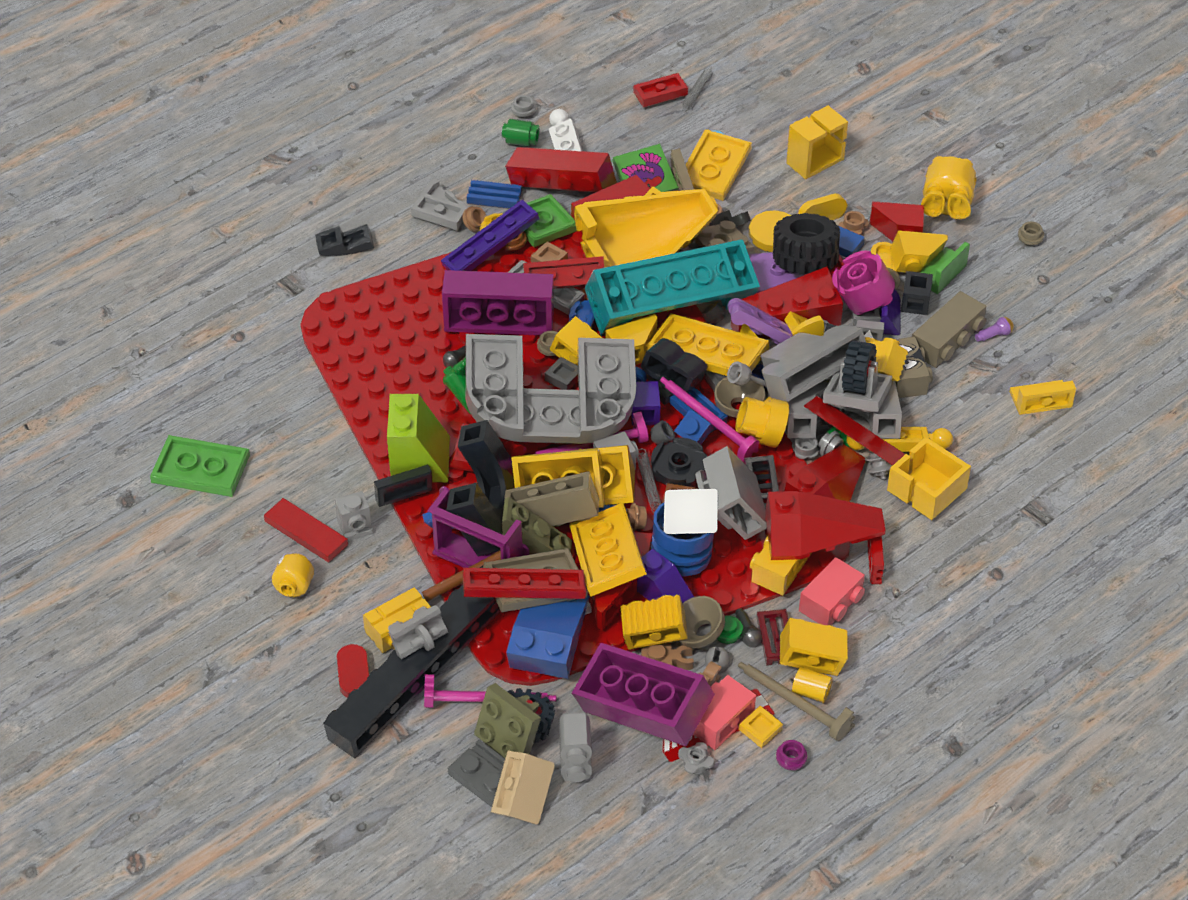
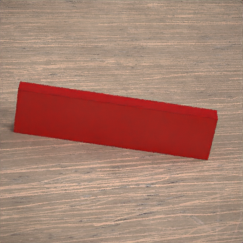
M463 568L464 597L585 599L586 595L584 570Z

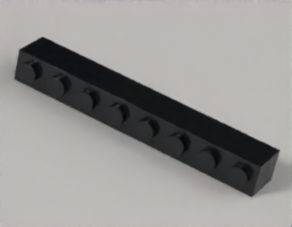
M463 585L459 589L454 590L448 597V600L440 607L441 617L448 632L433 641L434 648L429 651L422 647L401 659L394 649L388 659L378 669H374L369 674L367 680L358 689H354L337 710L329 713L323 723L327 739L353 758H356L425 689V675H434L435 679L501 612L495 597H464Z

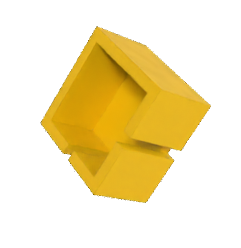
M828 105L813 112L810 118L806 116L789 125L786 163L806 180L844 160L846 147L844 140L847 137L848 121Z
M925 437L910 450L909 455L905 454L890 468L887 491L905 503L912 501L914 509L933 520L967 489L971 466Z

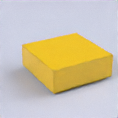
M761 706L739 724V730L760 748H763L783 728V724Z

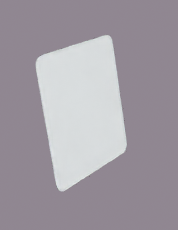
M716 489L667 490L665 492L664 532L666 534L715 533L717 531L718 491Z

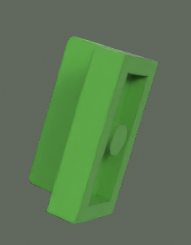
M964 242L956 251L945 247L920 272L933 274L932 292L939 294L967 266L969 243Z

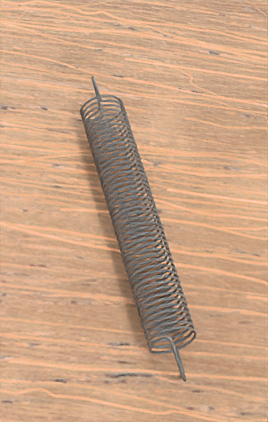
M707 69L703 70L683 101L682 106L685 109L686 103L687 108L690 109L712 76V74L706 76L704 71H707Z
M640 453L642 459H639L640 456L636 458L651 508L652 505L657 508L655 502H658L660 505L661 501L647 453H644V456Z

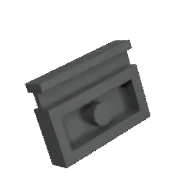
M478 739L472 749L468 748L448 767V775L492 807L505 758Z

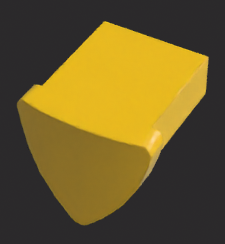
M790 311L784 319L793 336L797 333L823 336L824 321L821 316L807 319Z

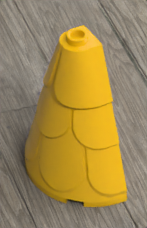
M705 189L660 192L659 195L585 202L575 207L574 215L577 231L582 230L583 241L580 243L586 258L603 256L604 268L678 253L682 248L688 247L716 217L718 205Z

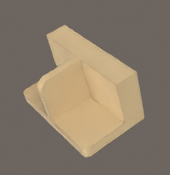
M507 751L491 812L532 824H539L555 764L526 753Z

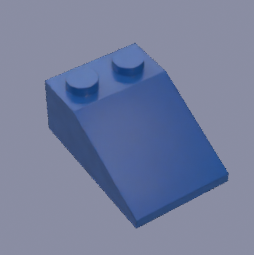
M589 595L585 599H575L520 609L506 652L509 668L569 679Z

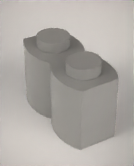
M586 713L563 714L559 720L561 776L565 781L571 782L588 780L592 774L590 718Z

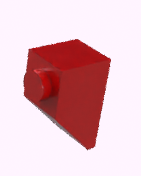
M872 201L870 225L892 242L898 231L923 233L924 205Z
M637 578L591 596L598 629L602 631L621 611V606L626 605L637 593Z

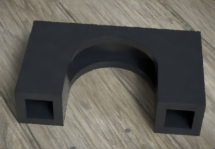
M488 420L461 426L458 448L471 466L477 482L450 489L446 511L503 535L502 520L505 491L514 488L512 457ZM461 531L477 556L501 551L500 547Z

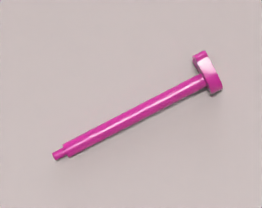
M664 377L660 379L667 390L740 446L737 457L743 463L745 458H750L753 453L758 452L759 441L752 435L744 438L672 380L668 381Z
M642 412L633 413V429L625 430V433L629 439L637 438L639 443L647 442L649 440ZM570 443L536 451L535 454L573 451L580 448L591 449L593 448V443Z
M425 675L424 708H433L434 701L483 702L486 691L434 690V675ZM542 693L541 698L547 697L550 701H556V695H547V693Z

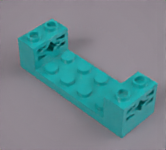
M741 239L593 270L585 286V291L600 336H605L607 329L629 323L635 317L721 299L724 310H726L731 299H743L754 295L759 290L760 285L744 240Z

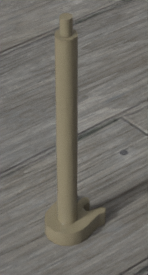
M743 662L738 664V667L744 670V674L829 727V736L836 741L842 740L854 728L855 724L852 722L855 720V716H853L854 712L846 707L835 719L752 665H746Z

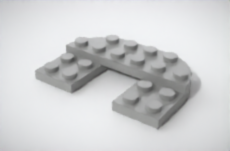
M466 334L465 399L467 407L476 422L488 420L497 436L505 440L582 444L593 443V441L612 436L626 424L633 410L636 394L634 339L578 338L579 390L523 388L522 336Z

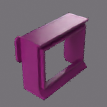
M445 486L439 489L440 495L428 509V512L432 513L434 550L432 554L464 568H468L494 554L477 556L464 537L452 533L453 527L500 547L501 560L529 555V548L522 544V521L516 519L504 536L446 511L450 490Z

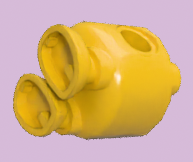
M937 156L932 160L926 172V180L922 191L923 199L921 205H924V214L931 217L944 214L950 215L954 219H964L970 215L971 204L975 194L974 188L977 182L976 171L973 168L972 161L954 156Z

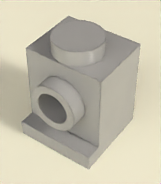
M363 491L335 498L337 521L343 536L348 541L373 534L370 508Z

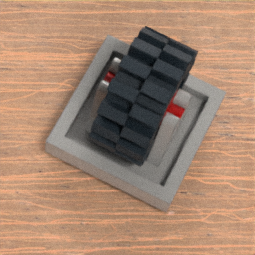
M854 340L849 343L846 357L841 362L840 371L833 375L823 393V403L832 404L835 407L856 408L863 412L879 411L892 386V376L878 373L875 344Z

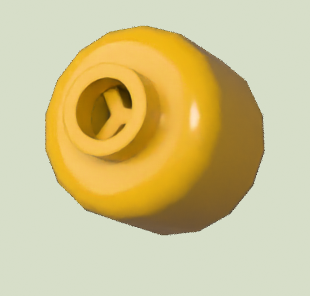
M286 554L280 558L273 572L272 584L284 596H302L308 590L313 579L314 567L301 554Z

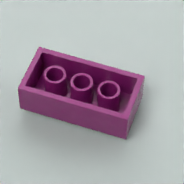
M445 270L442 289L444 332L542 335L546 331H552L554 318L553 274Z
M600 643L572 691V695L586 713L683 746H687L715 695L704 675L604 643Z

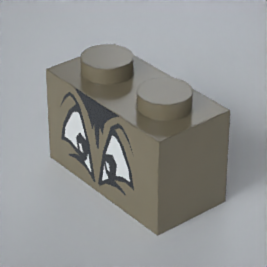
M916 337L895 339L900 342L899 345L908 351L904 361L905 365H903V370L901 371L902 375L899 376L900 380L895 381L898 397L927 395L929 383H932L933 376L930 366L927 367L925 364L923 347H919Z

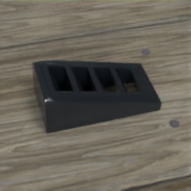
M774 456L745 458L744 464L752 472L768 471V474L756 475L757 481L769 480L770 482L759 484L760 490L771 489V492H779ZM761 493L762 499H767L768 493Z

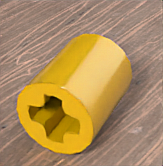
M800 667L792 685V692L825 703L830 693L833 677Z

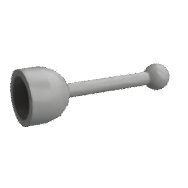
M736 361L728 369L727 379L730 383L743 386L752 381L766 386L765 380L752 376L750 367L744 363Z

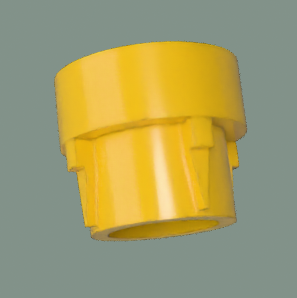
M745 397L737 414L736 431L748 436L752 435L761 445L776 448L786 429L789 404L786 401L768 397L765 401Z

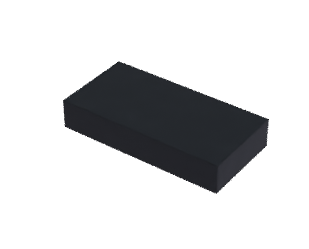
M427 464L374 481L375 499L378 506L382 507L432 491V471Z

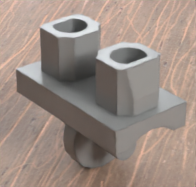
M436 605L429 609L423 606L414 611L413 618L404 623L396 621L388 626L392 643L397 655L401 659L422 647L427 651L433 649V641L448 632L442 620L440 608Z

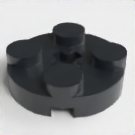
M678 437L673 438V442L667 444L663 441L652 452L651 468L653 477L656 481L665 485L670 483L695 487L697 483L695 473L700 470L705 471L703 459L708 456L703 452V447L694 440ZM679 460L684 461L683 465H676L675 463H678Z

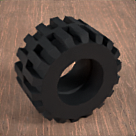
M802 213L782 218L774 226V262L776 265H780V268L802 275L824 267H828L831 270L838 263L840 228L836 225L835 221L818 214Z

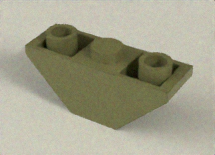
M507 497L505 499L502 520L504 536L517 519L522 521V544L529 548V555L569 548L571 553L572 540L512 498Z

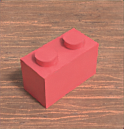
M835 557L801 592L799 612L818 624L832 625L835 621L839 622L845 616L847 608L852 603H858L865 592V588H863L865 575Z
M729 675L719 683L715 682L711 686L715 695L693 733L694 736L713 750H716L739 728V724L755 710L756 694Z

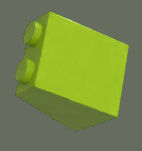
M390 394L387 429L390 476L428 464L432 471V482H448L450 435L419 394Z

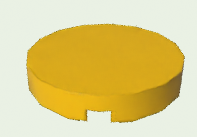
M775 210L765 211L756 215L749 225L748 234L749 238L752 239V243L757 248L773 252L774 226L782 218L791 215Z

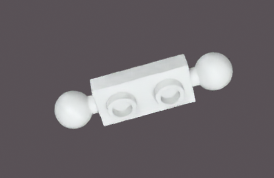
M563 109L552 111L549 121L553 127L549 128L554 149L583 151L575 124L571 118L569 119L568 113Z

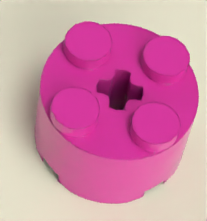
M866 250L856 252L843 260L844 265L840 270L835 269L832 277L833 284L854 314L861 315L879 306H886L891 303L895 281L877 253L874 255L871 251Z

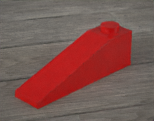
M842 444L802 467L787 481L784 491H799L850 502L864 467L865 457Z
M799 491L768 492L765 518L771 560H801L810 557L812 552L822 549L828 552L835 550L836 545L846 542L855 544L885 535L886 532L882 508Z

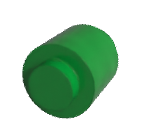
M509 119L508 123L503 124L502 138H505L507 144L528 147L531 144L537 145L540 127L539 125H534V122Z

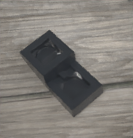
M367 224L346 232H342L340 226L315 234L318 252L321 256L349 255L374 248L371 230Z

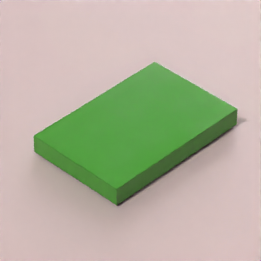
M168 435L150 475L151 483L233 497L250 457V452L247 448Z

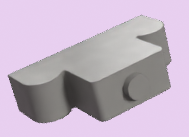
M847 325L836 326L824 332L823 336L797 333L761 354L764 365L762 373L769 397L788 402L840 371L841 362L846 357L849 343L852 340L866 342L862 328Z

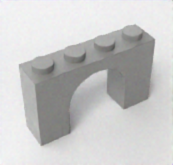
M822 381L788 401L787 438H816L817 415L805 408L804 405L816 396L823 399V393L830 381ZM892 381V386L878 412H863L860 409L851 407H835L838 410L855 412L865 417L869 422L870 431L882 439H900L902 411L895 381Z

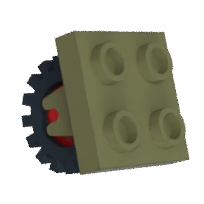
M494 683L487 687L474 735L505 759L507 751L530 755L533 742L539 743L540 739L543 741L549 735L555 716L554 705L549 703V698H541L542 693L536 692V694H532V689H526V692H523L522 688H516V692L513 690L507 692L497 683Z

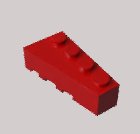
M828 267L741 299L786 323L784 319L791 311L807 319L821 316L829 324L841 326L843 301L833 284ZM731 320L732 330L740 332L742 325H735ZM756 334V335L758 336V338H762V339H770V338H771V337H769V336H767V335H765V334H762V335Z

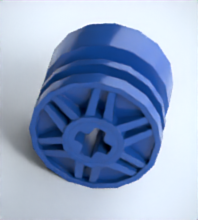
M665 502L660 504L654 512L651 549H654L672 562L681 576L686 577L700 573L707 568L711 561L714 533L666 534L664 532Z

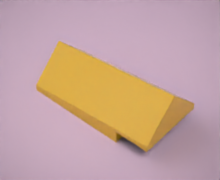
M628 445L512 457L515 488L589 471L599 497V508L611 504L634 503L635 467Z

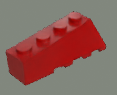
M517 147L505 166L510 183L522 185V187L598 192L617 183L609 153Z

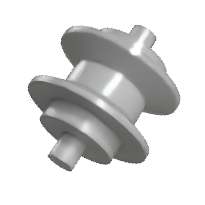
M870 452V456L865 458L866 461L872 462V468L868 470V473H874L875 476L880 475L881 480L887 478L886 474L890 472V468L893 465L873 452Z

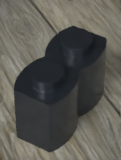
M665 338L660 339L646 351L640 365L643 371L652 378L660 380L664 377L668 381L672 380L687 393L702 381L708 368L706 363L698 356L684 352L678 344Z

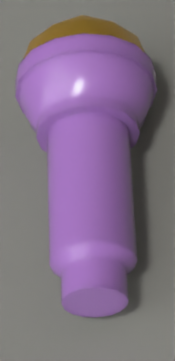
M1001 317L994 325L975 334V339L977 342L996 335H1009L1014 328L1013 322L1008 317Z

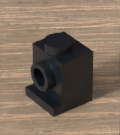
M906 271L901 312L920 315L928 314L933 274Z

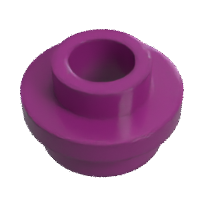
M787 740L778 747L776 760L781 767L787 770H797L806 764L807 751L799 741Z

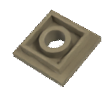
M722 221L718 225L707 226L694 239L700 248L743 239L747 252H752L754 249L748 238L731 221Z

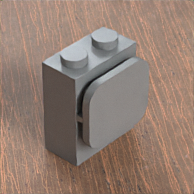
M727 446L703 459L705 471L700 470L695 473L699 489H716L718 491L717 519L727 529L733 528L745 540L767 529L766 510L756 475Z

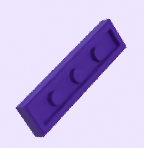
M524 200L519 201L441 260L442 265L447 270L452 271L473 270L540 219L538 213Z

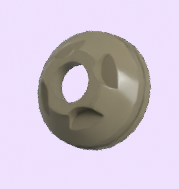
M725 377L715 387V403L720 411L737 418L739 410L734 409L731 405L735 402H742L745 397L764 401L765 389L763 385L752 381L743 386L730 383L727 377Z
M707 596L693 597L682 603L685 610L688 639L678 641L686 647L700 648L716 640L725 625V615L719 603ZM704 624L711 625L709 633L704 636L697 635V630L700 626Z

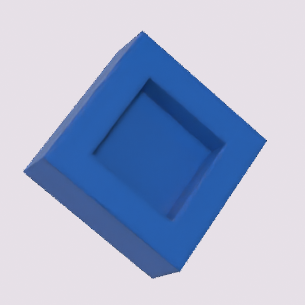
M690 409L674 432L682 438L694 440L702 445L714 426Z

